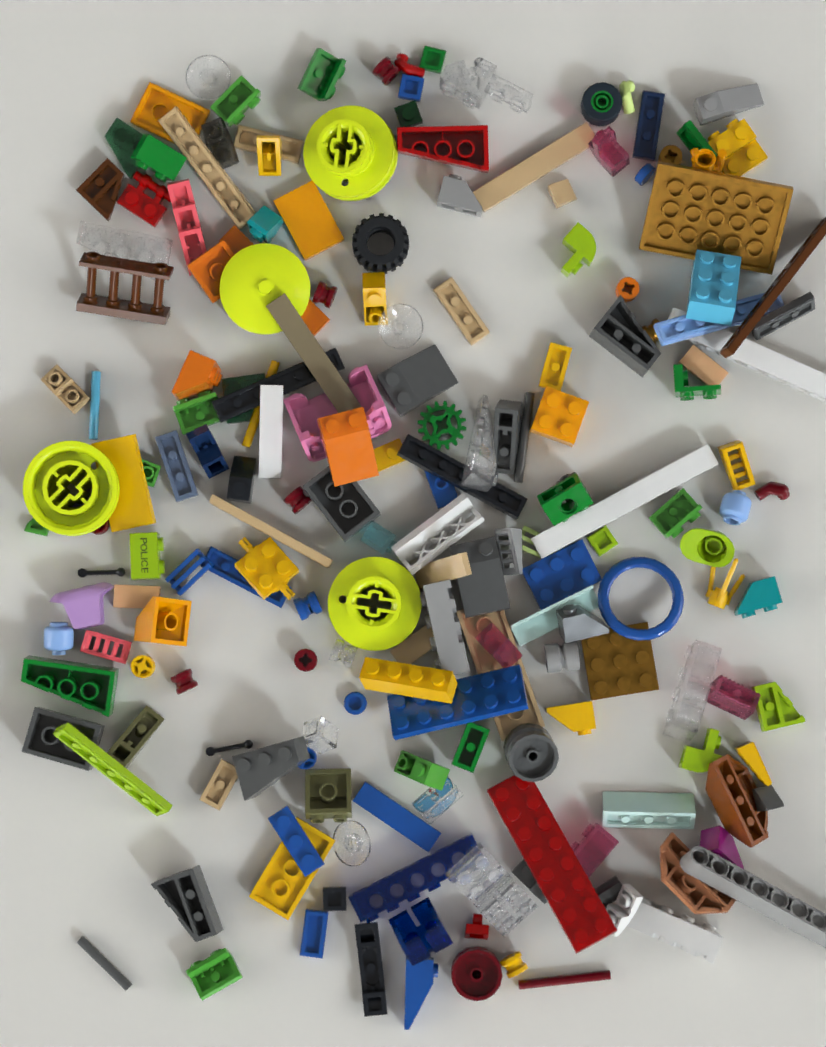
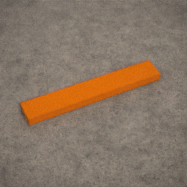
M235 225L219 240V242L224 240L234 255L245 247L254 245ZM309 299L307 308L301 318L313 336H315L330 322V319Z

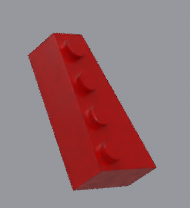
M488 125L397 127V147L400 154L479 172H489Z

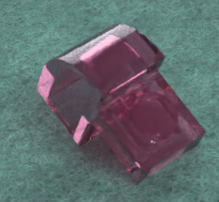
M610 126L605 130L598 131L592 141L588 143L595 158L612 177L630 164L629 154L617 142L615 131Z

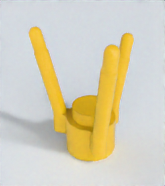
M737 558L734 559L722 588L715 587L714 591L716 567L711 566L708 590L705 595L709 598L708 604L721 609L729 605L731 598L745 578V575L742 574L730 592L726 591L736 569Z

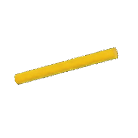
M271 361L265 378L277 373L280 365L279 362ZM260 406L254 408L242 446L250 448L259 424Z

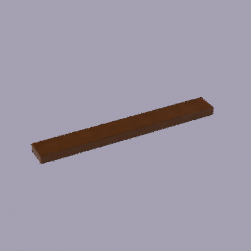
M826 217L819 222L720 350V354L724 358L736 352L826 235Z

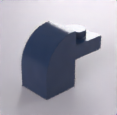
M207 424L186 434L209 479L230 469Z

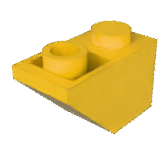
M385 272L362 273L365 326L387 325Z

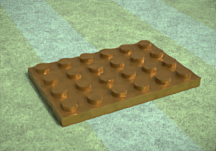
M658 161L639 249L692 260L695 258L697 249L742 257L740 269L772 275L794 189L792 186Z

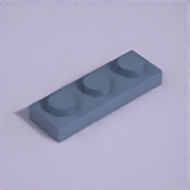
M177 430L155 437L176 502L198 496L199 494Z

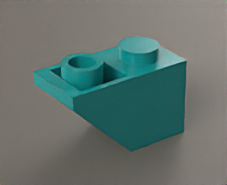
M265 205L247 222L251 237L259 243L263 241L270 243L284 223L281 216Z
M775 576L749 583L734 611L735 616L742 615V618L756 615L755 610L761 608L764 609V612L778 609L777 604L782 603Z

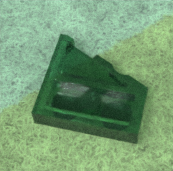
M116 118L105 134V138L128 178L132 179L139 167L134 164L136 161L130 157L143 134Z

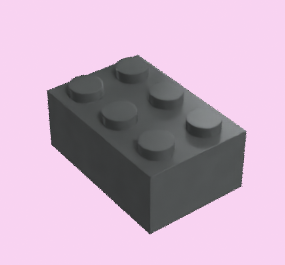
M329 466L302 486L344 542L381 515L357 481L334 487Z
M35 707L22 752L83 770H92L93 766L55 737L53 733L57 727L68 722L99 746L105 726L42 707Z

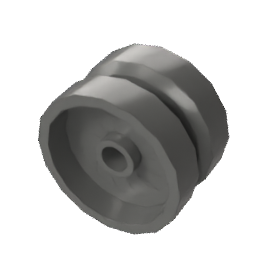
M532 723L519 725L510 731L505 739L503 748L505 758L515 776L529 782L541 781L550 776L557 767L559 755L558 749L548 731L540 725Z

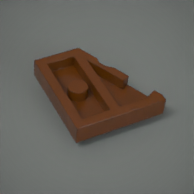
M107 158L76 191L109 221L125 175Z

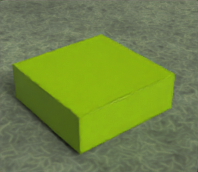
M606 525L586 538L599 557L618 544Z

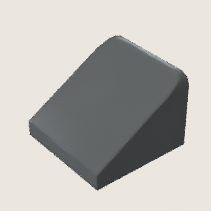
M772 785L752 789L757 812L769 811L784 806Z

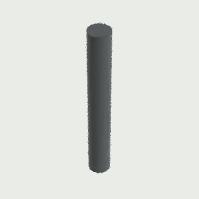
M84 936L78 940L77 944L125 991L132 985Z

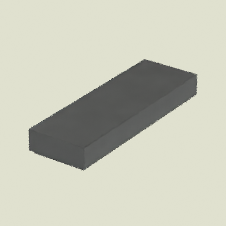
M808 292L763 316L752 330L755 340H759L815 310L813 294Z

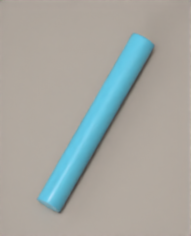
M92 371L89 439L98 440L101 372Z

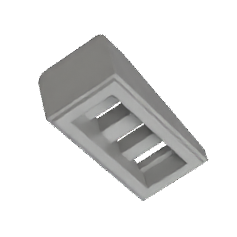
M495 529V539L503 575L523 574L522 529ZM509 563H513L514 568H510Z

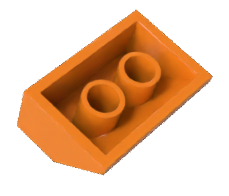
M190 350L172 389V394L179 401L185 398L191 400L198 397V394L204 391H213L214 386L218 387L223 377L217 362Z

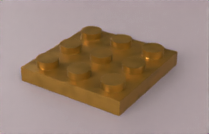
M648 622L626 625L634 629H649ZM609 628L610 633L581 640L591 700L659 690L651 640L638 641L628 639Z

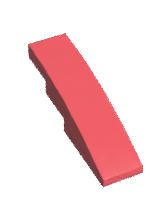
M189 179L168 183L167 188L183 253L188 265L205 253L207 249Z

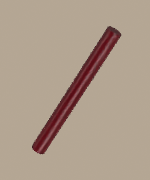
M610 970L518 980L519 990L610 980L611 974Z

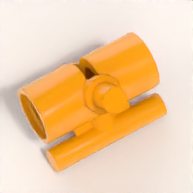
M693 148L690 150L693 168L722 172L727 154L726 150H718L716 157L710 149L699 150L698 148Z

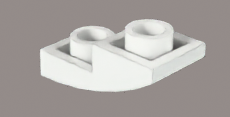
M622 884L616 902L608 904L606 908L618 930L612 934L614 937L618 936L628 925L643 899V896L631 884Z

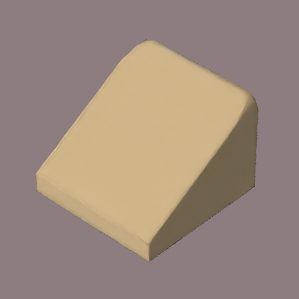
M568 179L550 184L547 187L556 209L577 200Z

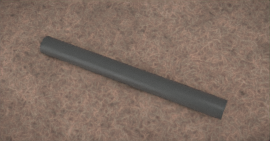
M526 392L514 475V482L523 483L535 393Z

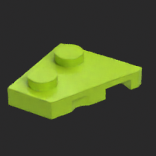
M776 682L751 687L762 732L806 722L803 715H800L792 706L791 700L784 696L782 689Z

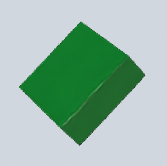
M424 46L419 67L429 72L441 74L446 51Z

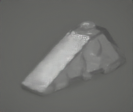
M483 395L477 405L461 486L488 492L492 486L496 485L498 473H495L497 463L489 400L487 395Z

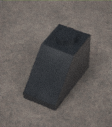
M234 456L227 491V499L229 501L252 502L257 458Z

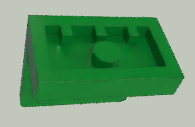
M683 364L673 365L675 396L680 397L681 401L694 400V396H703V399H716L717 395H721V385L686 387L689 386L688 370H683Z

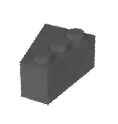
M620 295L592 330L589 337L643 378L661 355V352L648 333L639 325L633 312H630L624 303L625 300Z
M304 736L232 756L244 801L257 797L265 789L275 784L279 779L310 758Z

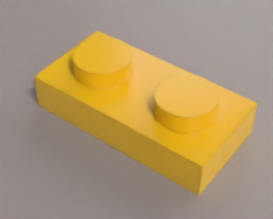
M550 342L538 387L546 388L548 386L561 391L572 351L571 347Z
M400 438L374 449L378 472L406 461L397 456L402 446Z

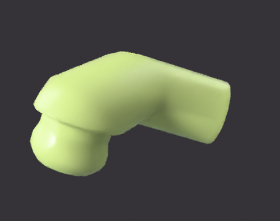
M631 80L623 81L619 85L624 114L635 112L631 92L635 90V84Z

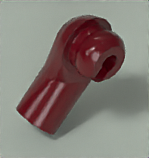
M773 481L754 491L759 501L770 494L778 496L780 500H786L790 495L789 488L785 484Z

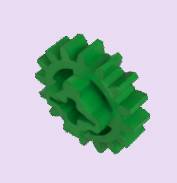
M436 401L434 408L427 405L428 412L420 413L424 419L418 420L417 424L423 426V428L418 430V433H424L422 441L429 440L430 446L436 444L437 450L440 451L442 445H445L446 450H449L450 443L457 446L456 439L463 440L464 436L460 431H466L467 427L461 426L462 423L466 422V418L459 417L462 414V410L455 411V404L447 407V401H444L443 406H439V403ZM438 411H445V413L440 416L432 415L433 413ZM452 416L456 419L457 429L451 424ZM446 419L447 430L443 428L437 434L438 425L436 423H442ZM427 422L433 427L432 435L428 433ZM448 435L451 437L448 440H439L441 436Z

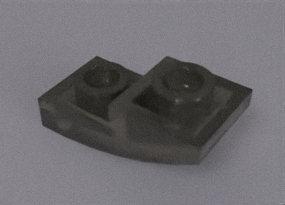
M219 117L201 125L206 146L211 148L212 154L223 169L239 163L235 146L223 119Z

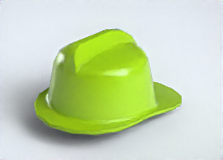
M695 528L686 532L680 540L682 554L694 562L719 568L729 564L734 557L735 549L732 541L720 531Z

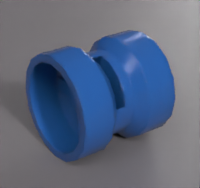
M314 591L308 593L304 598L299 597L293 600L302 621L309 618V615L313 613L323 612Z

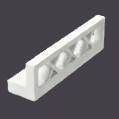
M462 493L394 544L391 549L411 575H414L485 520L473 507L468 497ZM472 514L476 517L469 523H464ZM456 530L452 536L446 537L448 532ZM432 544H438L433 550H428ZM415 557H420L419 561L412 566L409 564Z

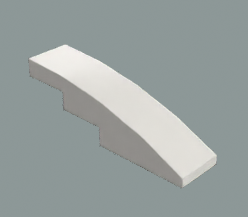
M260 385L258 478L281 479L283 385Z

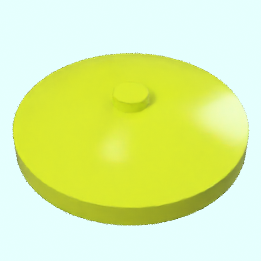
M269 243L245 247L228 261L222 272L220 299L223 308L236 325L248 332L260 335L282 332V329L266 305L284 293L300 316L303 315L310 298L308 273L300 259L284 247Z

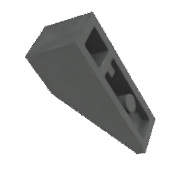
M500 399L495 407L492 472L515 474L521 427V401Z

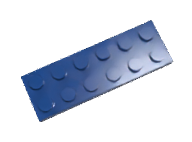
M520 664L456 679L458 684L452 704L397 694L387 696L393 738L398 740L529 709Z

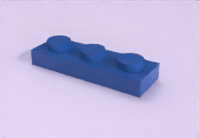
M288 805L268 818L305 877L325 864Z

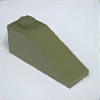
M146 705L109 749L107 754L127 769L162 724L164 718Z

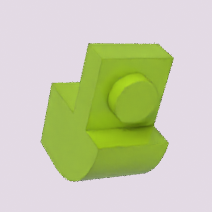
M578 222L562 241V244L574 253L561 269V272L566 277L571 273L575 275L582 268V261L590 266L596 253V242L593 235Z
M711 728L707 729L702 750L684 745L678 767L693 772H707L709 763L722 757V755L714 753L715 749H719L722 737L718 736L719 731Z

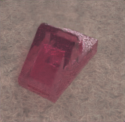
M492 622L475 637L482 647L503 668L511 667L523 656Z

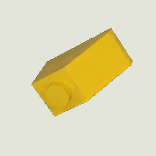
M592 701L545 708L546 713L572 732L577 731L578 736L592 734L591 729H596Z

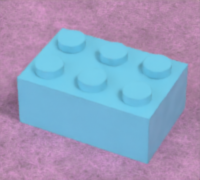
M696 250L686 311L687 319L731 326L736 309L742 257Z

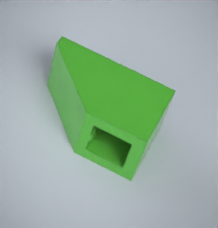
M404 750L401 751L394 769L396 773L442 791L450 771L446 767Z

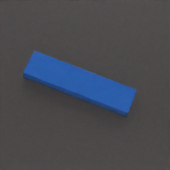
M211 546L206 557L213 566L208 571L261 597L235 568V563L239 560ZM281 591L272 593L265 600L282 608L287 598Z
M366 781L353 799V802L427 852L431 850L441 835V832Z

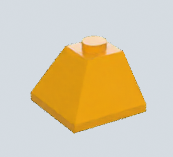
M153 596L136 618L134 641L187 646L192 601Z

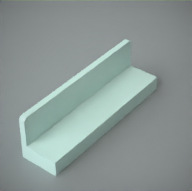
M593 585L510 625V629L519 647L558 628L556 610L562 609L566 605H579L589 612L598 608V598L593 590Z
M602 792V827L694 829L696 809L693 793Z

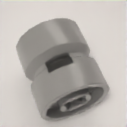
M577 641L563 642L562 646H559L558 643L544 644L547 673L561 672L562 668H565L567 671L580 670Z

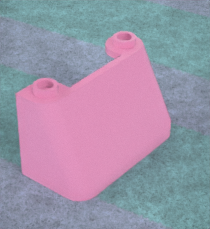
M367 364L354 368L348 375L349 383L347 386L360 405L364 407L372 439L389 431L392 423ZM295 393L283 399L308 460L316 462L327 458L317 420L320 417L338 413L327 395L324 393L307 400L304 394Z

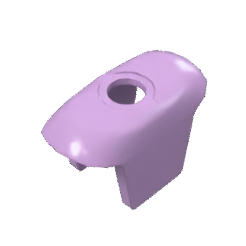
M107 582L83 586L56 593L50 602L62 603L74 629L82 630L104 624L103 597L114 586Z

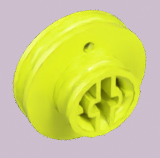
M347 105L334 108L316 120L306 136L303 158L308 175L323 192L338 200L359 201L375 195L389 182L397 165L398 147L393 132L379 115L361 106ZM345 181L349 183L347 186H343L342 182Z
M61 441L41 450L28 465L23 480V497L32 517L44 528L65 536L85 535L100 528L112 516L120 495L118 474L111 461L97 448L79 441ZM93 462L98 463V468L95 470L91 468ZM70 483L76 485V488L79 490L76 496L72 495L71 491L67 488ZM91 487V496L89 500H87L89 497V493L87 492V490ZM75 503H84L82 506L72 507Z
M383 557L362 558L347 565L334 579L328 595L329 617L337 633L351 645L371 651L389 649L403 642L415 629L422 609L420 590L411 573L399 563ZM369 587H380L389 594L390 598H385L384 593L378 590H369L368 595H363L361 592ZM373 594H379L380 601L391 602V609L377 608V614L370 613L371 607L357 605L358 598L372 599ZM340 596H346L345 603L339 601ZM358 609L365 610V614L370 617H380L381 612L388 614L380 620H368L360 614Z

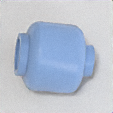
M733 490V492L726 493L723 496L719 514L727 524L740 525L748 519L752 502L745 492Z
M50 622V626L44 629V648L52 651V655H66V650L73 648L74 630L71 626H68V622Z

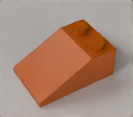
M364 407L318 418L317 422L334 487L379 476Z

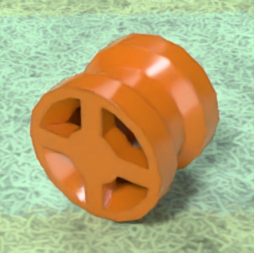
M631 277L621 279L616 286V296L619 297L621 295L625 300L624 302L633 301L639 293L638 282Z

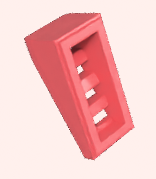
M86 630L80 652L126 664L132 642ZM92 636L96 637L93 650L89 649ZM101 639H105L102 652H98ZM112 641L115 643L112 649L111 655L107 654V652L109 649L110 642ZM119 644H123L120 658L116 657Z

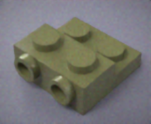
M351 768L305 770L306 819H310L312 823H323L324 819H333L334 822L343 823L347 821V818H352Z

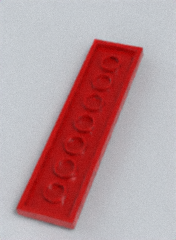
M513 775L487 789L489 797L575 953L577 954L618 931L535 782L523 781Z

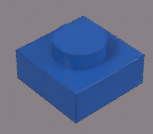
M402 74L398 98L420 102L424 78Z

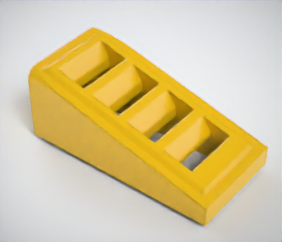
M736 440L719 446V454L732 489L741 490L755 485L743 442ZM737 449V453L728 456L727 452ZM740 458L741 460L740 462L734 464L730 463V461ZM740 467H743V468H744V470H742V471H740V472H737V473H734V472H733V470H735V469H737V468H740ZM745 475H746L747 478H748V479H745V480L736 482V478H739V477H742V476H745Z
M749 741L734 748L765 786L772 785V781L754 742Z

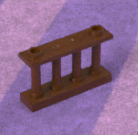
M97 252L83 253L79 266L88 267L86 293H81L77 301L76 311L166 325L170 316V307L162 305L164 280H170L174 271L173 266L160 262L154 264L105 256ZM97 269L110 271L108 297L95 294ZM119 272L133 275L130 301L118 298ZM142 276L155 278L153 304L140 301Z

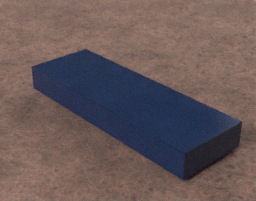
M642 91L632 158L655 161L665 97L663 93Z

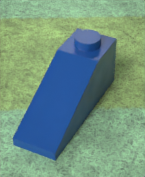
M406 957L404 1030L410 1029L433 985V977H438V963H434V957Z

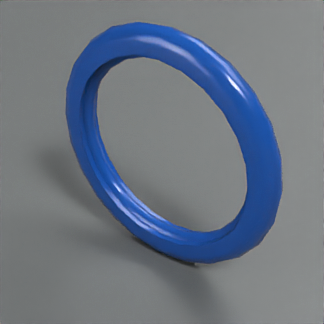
M631 557L613 565L603 576L597 594L598 607L607 625L616 633L628 639L638 641L655 639L669 632L678 622L684 605L683 589L675 573L665 564L647 557ZM647 568L665 578L670 586L673 602L668 616L662 623L649 629H634L624 625L615 617L609 604V592L614 580L626 570Z

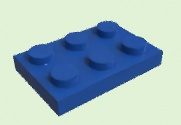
M582 539L523 568V576L540 610L602 580Z

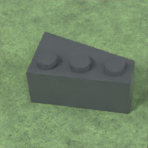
M200 865L162 878L151 884L163 897L166 905L174 911L180 923L195 942L217 935L223 931Z

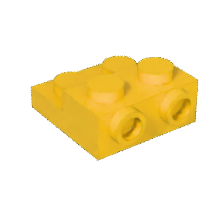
M736 118L726 125V131L721 134L719 131H716L707 138L708 144L716 154L720 149H724L727 152L722 168V173L741 177L768 158L757 142V136L745 119L738 121Z

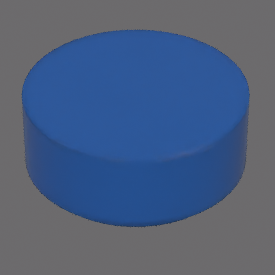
M647 163L637 173L635 181L641 186L644 185L654 174L656 168Z
M352 692L345 697L344 707L348 713L358 715L366 709L367 700L363 694Z

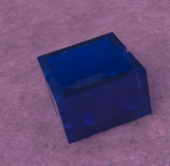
M429 897L410 907L421 924L418 927L407 910L389 919L397 940L412 966L430 957L432 951L437 953L453 944L440 915Z

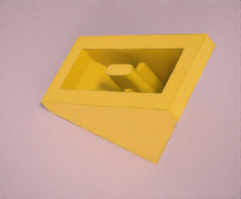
M257 135L259 176H281L282 141L280 136Z

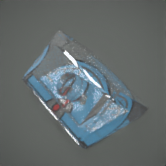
M447 776L442 791L430 787L412 805L428 824H432L463 796V793Z

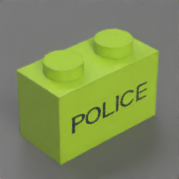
M158 532L130 533L132 580L161 579V574H165V562L160 558V551H164V539L160 537Z

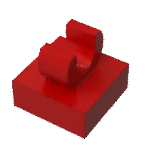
M473 914L472 924L466 923L465 938L488 939L489 925H482L483 914Z

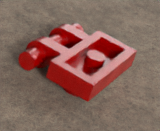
M137 171L133 179L139 182L138 187L135 188L128 184L117 200V204L155 228L167 211V208L161 205L163 199H166L171 203L168 188L165 185L160 186L154 182L148 174L144 175ZM147 188L156 193L154 199L144 193Z

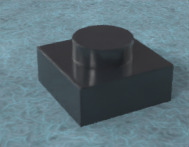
M323 887V911H346V887Z

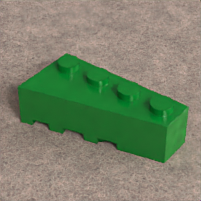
M28 655L23 661L21 682L48 693L51 692L63 699L73 701L85 708L95 710L102 715L110 717L113 714L119 668Z

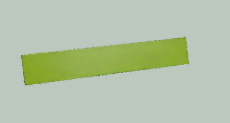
M67 722L55 729L53 733L55 737L154 815L160 816L170 811L173 806L171 803Z

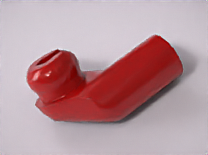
M402 53L397 55L396 60H394L395 66H398L407 75L423 78L425 69L407 63L409 59L407 55Z

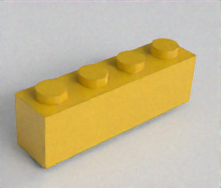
M365 657L359 676L364 688L367 690L452 704L458 684L453 671Z

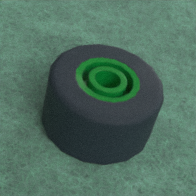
M605 82L589 86L584 92L581 101L583 117L595 126H607L613 123L619 116L622 107V97L618 89L612 84Z

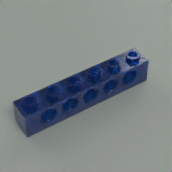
M472 833L354 892L348 898L360 922L366 920L367 923H370L379 918L378 913L387 910L388 913L400 907V902L406 899L408 902H411L420 897V892L426 889L431 892L439 888L441 881L448 878L450 882L462 876L461 871L467 868L472 871L480 867L484 857ZM457 852L465 855V861L461 865H456L452 861V856ZM435 863H441L444 865L445 871L441 875H435L431 871L432 866ZM416 873L424 877V882L419 886L411 882L412 875ZM400 884L404 892L400 896H394L390 891L392 885ZM375 894L383 898V903L377 907L370 903V897Z

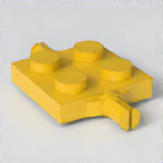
M246 537L243 540L241 539L238 544L246 551V554L235 563V568L264 600L272 593L281 591L287 600H290L291 597L293 598L295 593L287 584L291 578L299 573V569L271 537L254 547Z

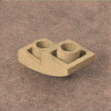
M57 364L41 379L74 415L91 400Z

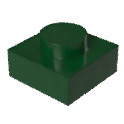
M415 100L394 108L400 127H414L423 123Z

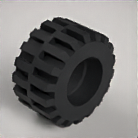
M379 213V216L369 215L370 218L361 220V224L356 226L355 233H353L352 246L354 256L359 265H363L367 271L385 272V274L390 270L393 272L407 258L409 250L407 230L405 226L401 225V221L393 219L391 215H388V217L384 216V213ZM376 233H386L393 238L394 248L386 255H375L367 247L368 239Z

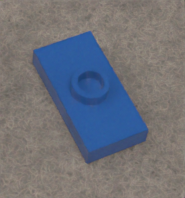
M424 470L438 509L445 507L458 497L453 485Z

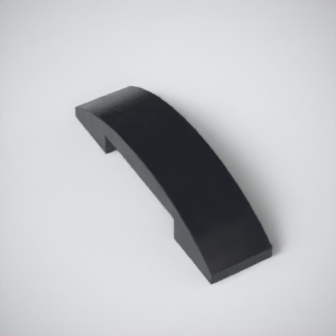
M378 922L354 924L364 1017L388 1014Z

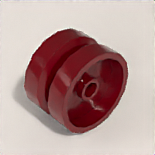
M472 946L465 948L457 954L452 962L451 976L453 986L466 999L473 1001L488 999L496 993L501 985L502 970L499 960L493 952L485 947ZM479 970L481 976L477 977L475 975V977H473V971Z

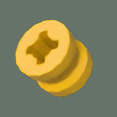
M137 656L131 662V671L139 678H147L154 673L155 662L149 656Z
M520 951L514 952L500 961L501 965L507 970L506 975L508 978H512L528 969L527 964L521 959Z

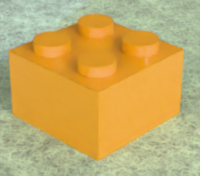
M546 386L530 432L572 447L589 401Z

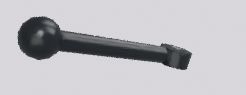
M82 568L78 570V576L82 578L87 575L117 574L120 577L125 575L124 568L86 571Z
M246 740L244 743L215 749L209 747L206 749V754L213 756L215 753L244 747L250 749L253 746V742Z

